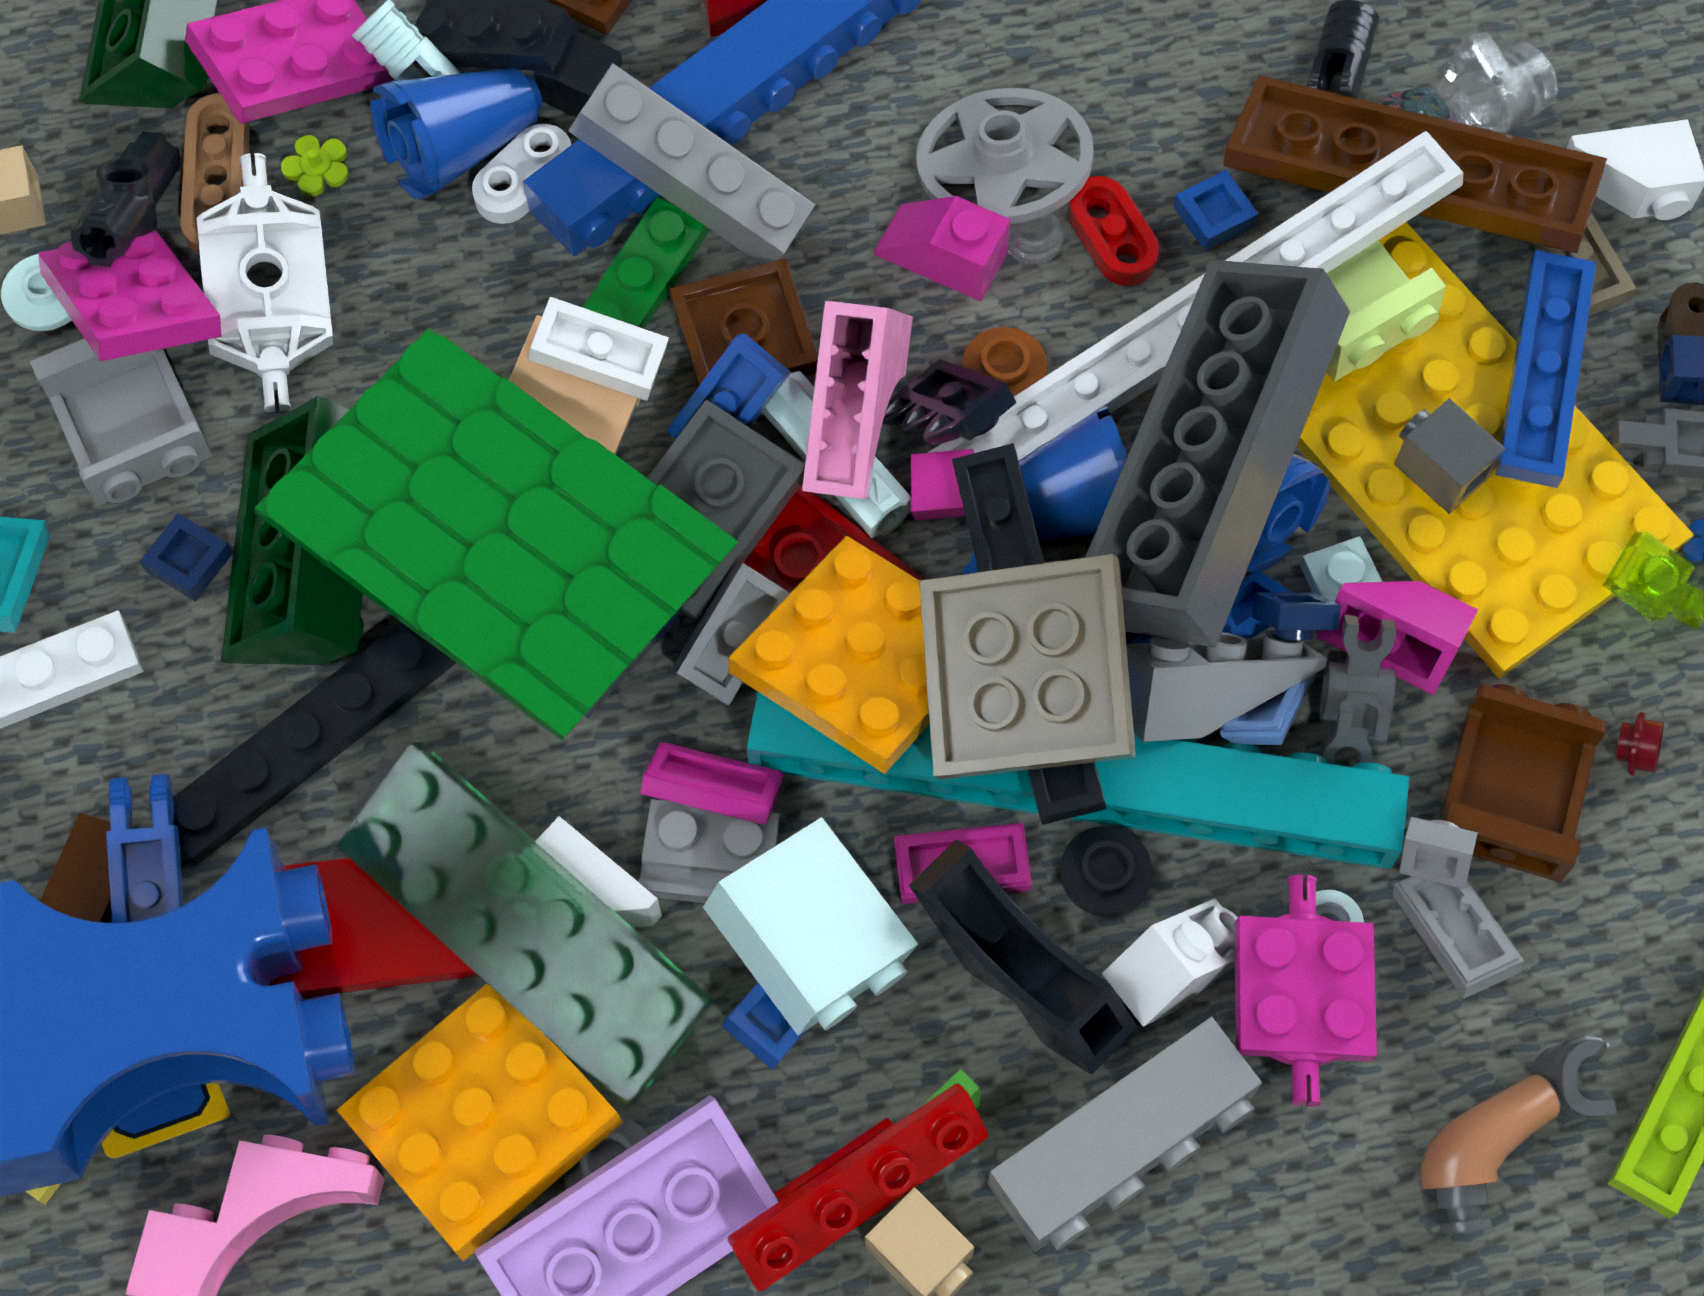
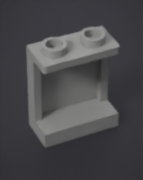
M81 339L30 361L40 385L51 402L80 469V477L97 506L108 501L112 503L127 501L136 496L143 486L166 476L181 477L189 474L198 467L200 461L212 457L211 451L164 349L100 362L87 341Z

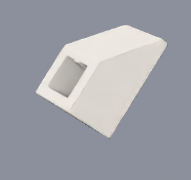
M1215 898L1151 925L1102 975L1144 1027L1173 1013L1235 967L1234 923L1238 917L1230 910L1222 907Z

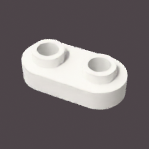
M551 124L532 125L518 134L474 178L472 193L478 212L485 219L500 224L511 223L525 216L529 212L523 181L571 146L568 135L559 127ZM541 145H547L551 147L549 150L545 152L533 151L536 147ZM505 183L510 185L504 191L493 190L498 184Z

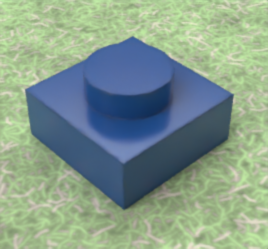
M1227 169L1176 194L1174 209L1205 252L1256 226L1258 212Z
M759 983L753 987L721 1026L772 1070L805 1033L803 1032L799 1036L796 1034Z

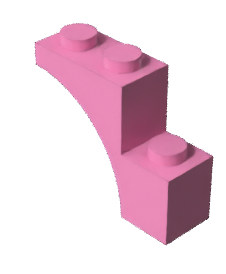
M263 1135L261 1144L239 1141L217 1223L213 1222L215 1217L213 1211L192 1205L174 1204L172 1214L149 1210L125 1294L128 1296H217L223 1281L239 1258L272 1228L291 1217L323 1206L342 1203L378 1205L385 1178L374 1166L368 1165L370 1156L358 1151L331 1147L327 1157L302 1152L303 1143L276 1135Z

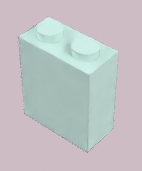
M822 817L719 881L703 906L709 917L798 1036L818 1022L824 1030H828L839 1023L857 1007L853 998L868 988L871 989L875 996H878L897 983L908 972L902 963L918 945Z

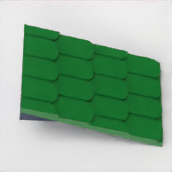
M429 328L405 350L402 356L374 385L363 393L356 404L329 431L320 437L315 446L287 475L274 485L270 492L255 507V514L561 741L584 716L589 719L668 631L691 596L739 542L661 484L657 486L599 442L587 438L511 381L505 377L503 379L445 336L437 334Z

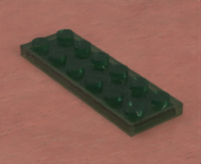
M423 742L410 743L336 845L625 1108L636 1104L715 1001Z

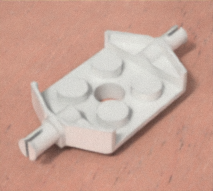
M249 153L239 158L243 187H240L241 193L214 206L197 217L203 293L220 314L222 337L208 339L210 355L255 372L262 377L264 410L266 412H276L274 389L278 390L280 411L291 409L287 384L289 371L333 345L320 210L271 191V185L267 184L265 155L254 153L256 176H253ZM270 262L281 270L282 276L273 286L258 287L247 278V272L256 263Z

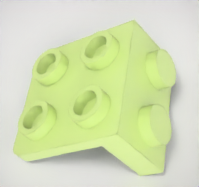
M1379 240L1328 272V277L1350 310V314L1326 372L1335 382L1355 369H1361L1372 364L1384 352L1406 339L1420 336L1430 329L1439 318V311L1446 285L1436 272L1430 268L1409 280Z

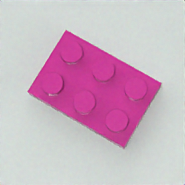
M280 0L187 23L186 43L240 124L365 91L380 84L395 81L388 74L389 71L384 66H381L376 61L377 59L364 49L365 46L351 36L367 20V17L355 0Z
M157 231L136 237L125 256L116 258L111 267L90 265L81 253L73 250L71 242L61 245L58 249L38 252L40 274L100 362L222 337L220 314Z

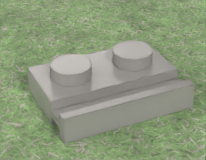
M651 799L641 859L640 880L638 882L657 898L706 903L719 881L777 845L780 813H772L767 825L671 801Z

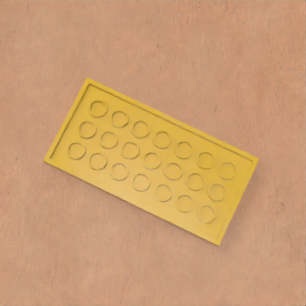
M1405 222L1379 239V242L1409 280L1430 268L1436 272L1446 285L1439 318L1430 329L1420 336L1406 339L1384 352L1372 364L1361 369H1355L1335 382L1326 372L1298 441L1297 448L1309 461L1317 464L1324 471L1322 474L1329 478L1330 486L1413 581H1421L1478 609L1464 639L1500 679L1678 552L1684 544L1693 538L1694 534L1576 406H1574L1564 477L1558 488L1495 475V469L1493 475L1448 514L1394 465L1404 442L1399 437V434L1405 425L1423 409L1432 414L1449 398L1500 443L1517 344L1503 326L1410 225Z

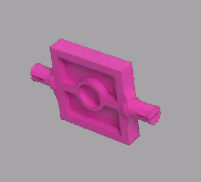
M1293 875L1288 877L1289 914L1277 918L1239 916L1234 923L1236 1049L1241 1055L1271 1057L1282 1063L1292 1065V1105L1301 1107L1306 1102V1107L1321 1105L1319 1066L1337 1060L1371 1062L1377 1057L1373 923L1333 921L1324 916L1316 915L1317 878L1307 875L1303 880V875Z

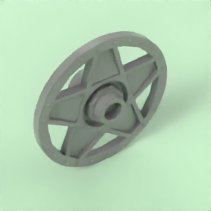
M1022 88L987 90L967 96L951 104L941 111L926 127L918 143L916 153L919 180L931 200L953 196L940 184H974L977 205L1011 219L1010 224L1027 222L1043 217L1068 203L1086 183L1094 160L1091 131L1083 117L1072 106L1055 96ZM1021 105L1034 107V109L1019 115L1013 111H998L993 106ZM958 120L964 140L932 152L938 138L951 124ZM1067 125L1073 130L1080 144L1079 161L1053 147ZM1025 187L1056 189L1042 199L1015 206Z

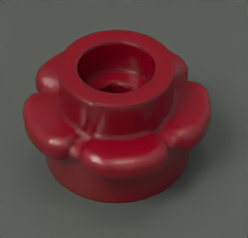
M1643 712L1637 715L1635 724L1622 722L1619 734L1616 760L1628 762V773L1632 776H1635L1636 770L1656 773L1660 756L1664 722L1645 719V713Z

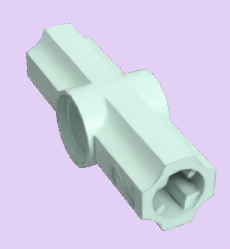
M798 371L788 376L762 413L806 462L815 387ZM876 456L872 471L869 499L834 495L871 538L878 535L886 536L900 526L907 514L911 512V496Z

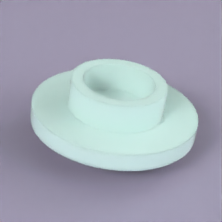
M38 254L23 259L8 272L2 284L1 300L7 314L15 323L33 331H49L62 327L72 321L40 274Z

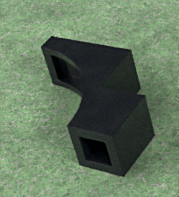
M955 840L909 884V887L965 970L1013 1000L1040 1041L1092 1075L1138 1028L1111 984L1088 970L1050 939L1005 893L969 846Z

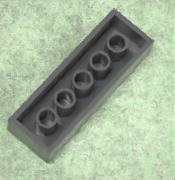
M1210 260L1086 554V557L1113 554L1119 559L1126 632L1216 648L1350 314V310L1324 269Z

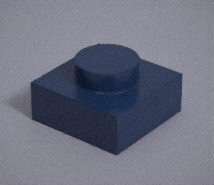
M177 513L139 562L147 573L196 602L232 556L233 551L226 541Z
M1254 592L1252 618L1275 628L1274 636L1289 640H1311L1314 637V630H1339L1341 604L1313 592Z

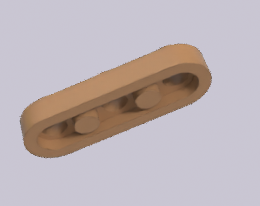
M210 94L200 98L190 107L186 116L180 226L188 246L199 256L197 217L203 212L241 193L240 187H243L239 158L244 154H249V122L240 124L221 94ZM218 127H229V129L221 135L212 134V132ZM215 177H227L220 185H209L210 181Z

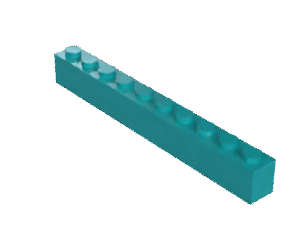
M757 692L747 744L748 763L778 770L785 775L1039 814L1028 770L943 780L934 777L930 724L884 774L766 696ZM1134 734L1136 758L1095 762L1107 809L1069 818L1078 821L1392 869L1403 850L1409 776L1392 774V770L1389 767L1377 763H1358L1353 767L1327 764L1325 758L1312 753H1293L1288 757L1262 754V750L1254 745L1228 743L1223 747L1198 744L1196 739L1143 742Z

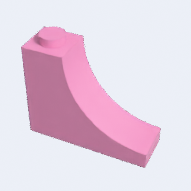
M825 301L802 491L869 499L875 454L885 412L896 384L901 378L906 376L913 316L885 307Z

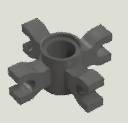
M1344 615L1342 636L1347 656L1344 659L1342 651L1329 650L1321 688L1320 718L1321 720L1335 721L1334 727L1326 734L1321 745L1320 756L1327 760V764L1335 765V755L1343 747H1353L1358 750L1356 764L1372 763L1373 753L1368 738L1369 730L1373 732L1374 740L1387 741L1395 698L1396 675L1394 669L1380 668L1382 660L1390 653L1394 646L1396 636L1394 620L1381 619L1378 637L1372 641L1364 642L1357 638L1359 630L1357 616Z

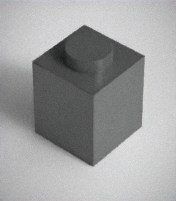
M1449 398L1432 414L1423 409L1405 425L1399 434V437L1404 442L1394 465L1450 514L1493 475L1506 448Z

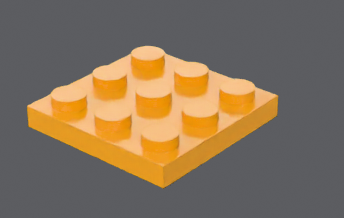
M848 536L819 563L728 658L730 674L884 774L930 724L920 581Z
M495 977L337 1109V1112L463 1262L474 1253V1250L486 1243L623 1123L617 1111Z

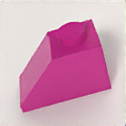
M957 196L901 204L874 250V255L982 301L1007 256L1011 219Z
M1421 581L1344 583L1334 601L1341 604L1339 630H1320L1317 638L1347 652L1342 636L1344 615L1357 616L1359 623L1357 638L1364 642L1372 641L1378 637L1381 619L1394 620L1396 626L1394 646L1390 653L1382 660L1380 668L1394 669L1396 677L1434 695L1478 609Z

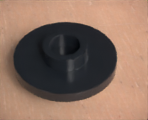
M1112 826L1093 827L1078 834L1066 847L1060 865L1062 886L1070 900L1085 912L1102 917L1122 915L1137 907L1148 893L1153 875L1151 858L1142 842L1128 831Z

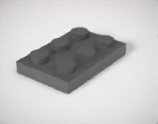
M708 400L704 401L647 477L657 486L661 484L739 541L728 556L695 591L681 611L697 623L700 622L736 561L744 563L803 483L805 470L803 462Z

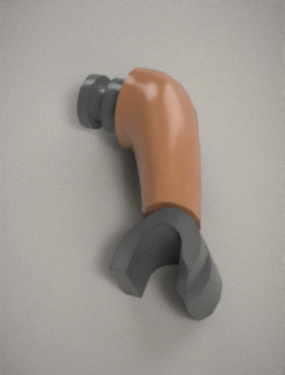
M1580 1036L1561 1041L1556 1046L1546 1048L1536 1058L1531 1069V1076L1468 1109L1442 1127L1427 1145L1420 1165L1421 1188L1435 1189L1437 1208L1446 1209L1448 1221L1440 1222L1441 1233H1461L1493 1228L1491 1217L1482 1216L1481 1205L1489 1204L1486 1183L1499 1181L1497 1170L1505 1158L1533 1133L1555 1119L1558 1114L1571 1118L1616 1114L1614 1099L1587 1100L1581 1095L1577 1085V1071L1580 1064L1599 1062L1611 1045L1610 1043L1599 1037Z

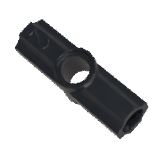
M142 131L135 142L128 144L120 158L102 163L97 168L98 191L71 230L73 250L81 253L90 265L111 267L116 258L125 256L136 237L149 234L157 227L156 205L180 168L179 149L172 146L162 133Z

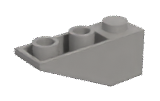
M1269 630L1265 633V637L1243 638L1236 634L1222 632L1216 648L1156 636L1150 639V643L1126 644L1134 734L1143 742L1203 738L1224 726L1225 723L1240 717L1326 668L1327 658L1304 643V640H1289L1274 636L1275 630Z

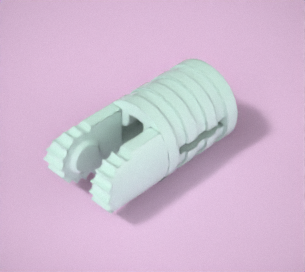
M386 0L351 35L357 42L360 41L365 46L364 49L369 54H372L381 66H384L389 71L388 74L395 81L425 78L412 64L415 60L433 77L461 74L426 36L423 37L418 32L419 29L414 24H411L401 11L399 12L394 7L395 4L391 0Z

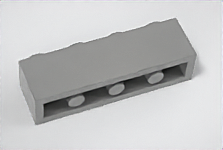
M613 63L568 130V132L760 264L776 261L786 252L815 206L813 202Z
M1211 1016L992 1169L989 1173L987 1184L1035 1252L1049 1242L1058 1251L1089 1229L1090 1225L1084 1217L1106 1202L1111 1210L1115 1211L1143 1191L1146 1186L1140 1177L1162 1163L1169 1172L1193 1156L1201 1148L1195 1138L1216 1124L1221 1132L1225 1133L1248 1117L1255 1110V1107L1249 1100L1254 1097L1262 1082Z

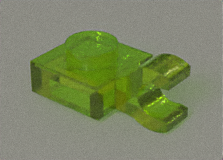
M1647 531L1633 533L1603 586L1651 621L1664 620L1668 612H1670L1676 619L1695 630H1698L1702 622L1704 623V590L1692 587L1686 583L1695 566Z

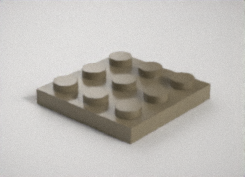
M1108 554L920 580L934 777L943 780L1136 758L1119 559L1115 555Z

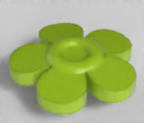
M303 136L294 145L298 156H288L281 164L284 177L289 181H298L299 191L305 196L313 197L320 195L324 191L323 180L331 187H339L349 177L347 166L342 163L347 157V150L345 145L338 139H329L320 147L319 141L315 136Z

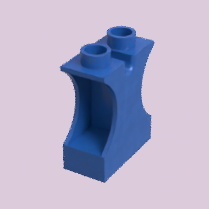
M267 829L252 830L236 861L203 894L182 907L161 916L127 923H101L74 918L41 903L26 892L16 880L0 883V1197L82 1179L90 1160L110 1132L127 1116L157 1097L188 1086L228 1083L260 1089L291 1104L315 1126L329 1123L322 1082L355 1074L351 1036L340 993L303 1000L293 981L268 986L278 977L303 971L301 950L329 945L333 942L326 896L317 864L286 870Z

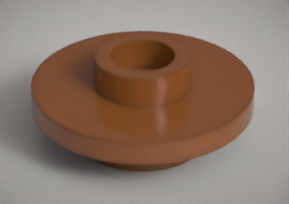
M997 327L978 334L968 344L963 354L962 367L1007 383L1014 397L1046 376L1047 358L1042 346L1030 334L1016 328Z

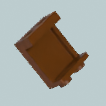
M1504 684L1493 686L1480 685L1468 705L1439 820L1451 822L1461 829L1478 832L1473 857L1561 883L1576 864L1581 840L1576 839L1575 835L1597 745L1605 736L1608 722L1593 717L1587 709L1575 704L1558 703L1552 705L1528 698V695L1523 690L1514 686Z

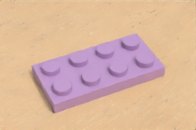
M709 1095L474 1250L501 1296H667L732 1252L733 1250L728 1243L729 1235L778 1203V1200L718 1102Z

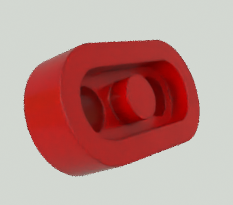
M1104 176L1088 177L1082 189L1069 201L1068 218L1071 226L1101 273L1108 280L1122 286H1133L1145 282L1154 273L1157 264L1159 243L1155 234L1125 188L1119 182ZM1095 208L1102 209L1107 213V216L1095 218L1088 211ZM1122 254H1130L1137 261L1135 263H1124L1119 261L1117 257Z

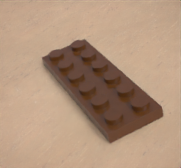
M1258 75L1226 146L1223 166L1245 171L1253 175L1302 185L1314 190L1332 192L1421 133L1427 131L1463 171V185L1419 213V215L1480 229L1488 233H1496L1537 243L1549 248L1578 253L1607 158Z

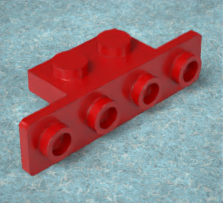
M954 1084L896 1124H893L887 1117L776 1191L774 1194L778 1203L728 1237L730 1247L756 1290H765L910 1192L914 1187L916 1188L985 1141L988 1137V1132L969 1093L960 1084Z

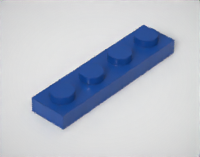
M1535 250L1529 265L1500 444L1506 449L1496 467L1495 475L1554 488H1558L1564 477L1597 262Z

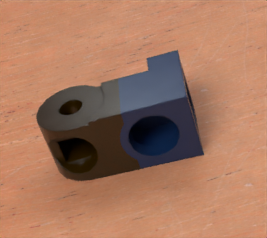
M1685 283L1679 286L1670 297L1669 306L1659 318L1660 402L1704 405V284Z

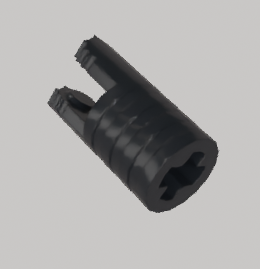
M1341 0L1330 6L1306 87L1328 92L1332 76L1335 74L1342 76L1339 85L1340 95L1358 99L1379 24V15L1375 9L1368 4L1355 0Z

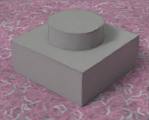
M1411 817L1405 837L1399 873L1465 889L1478 832L1461 829L1457 825L1444 820L1427 821Z

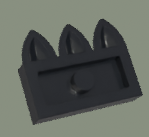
M939 359L889 400L882 424H902L901 430L906 434L924 433L923 439L926 443L943 444L957 440L960 437L971 441L976 436L985 434L994 428L999 421V417L1017 402L1007 383Z

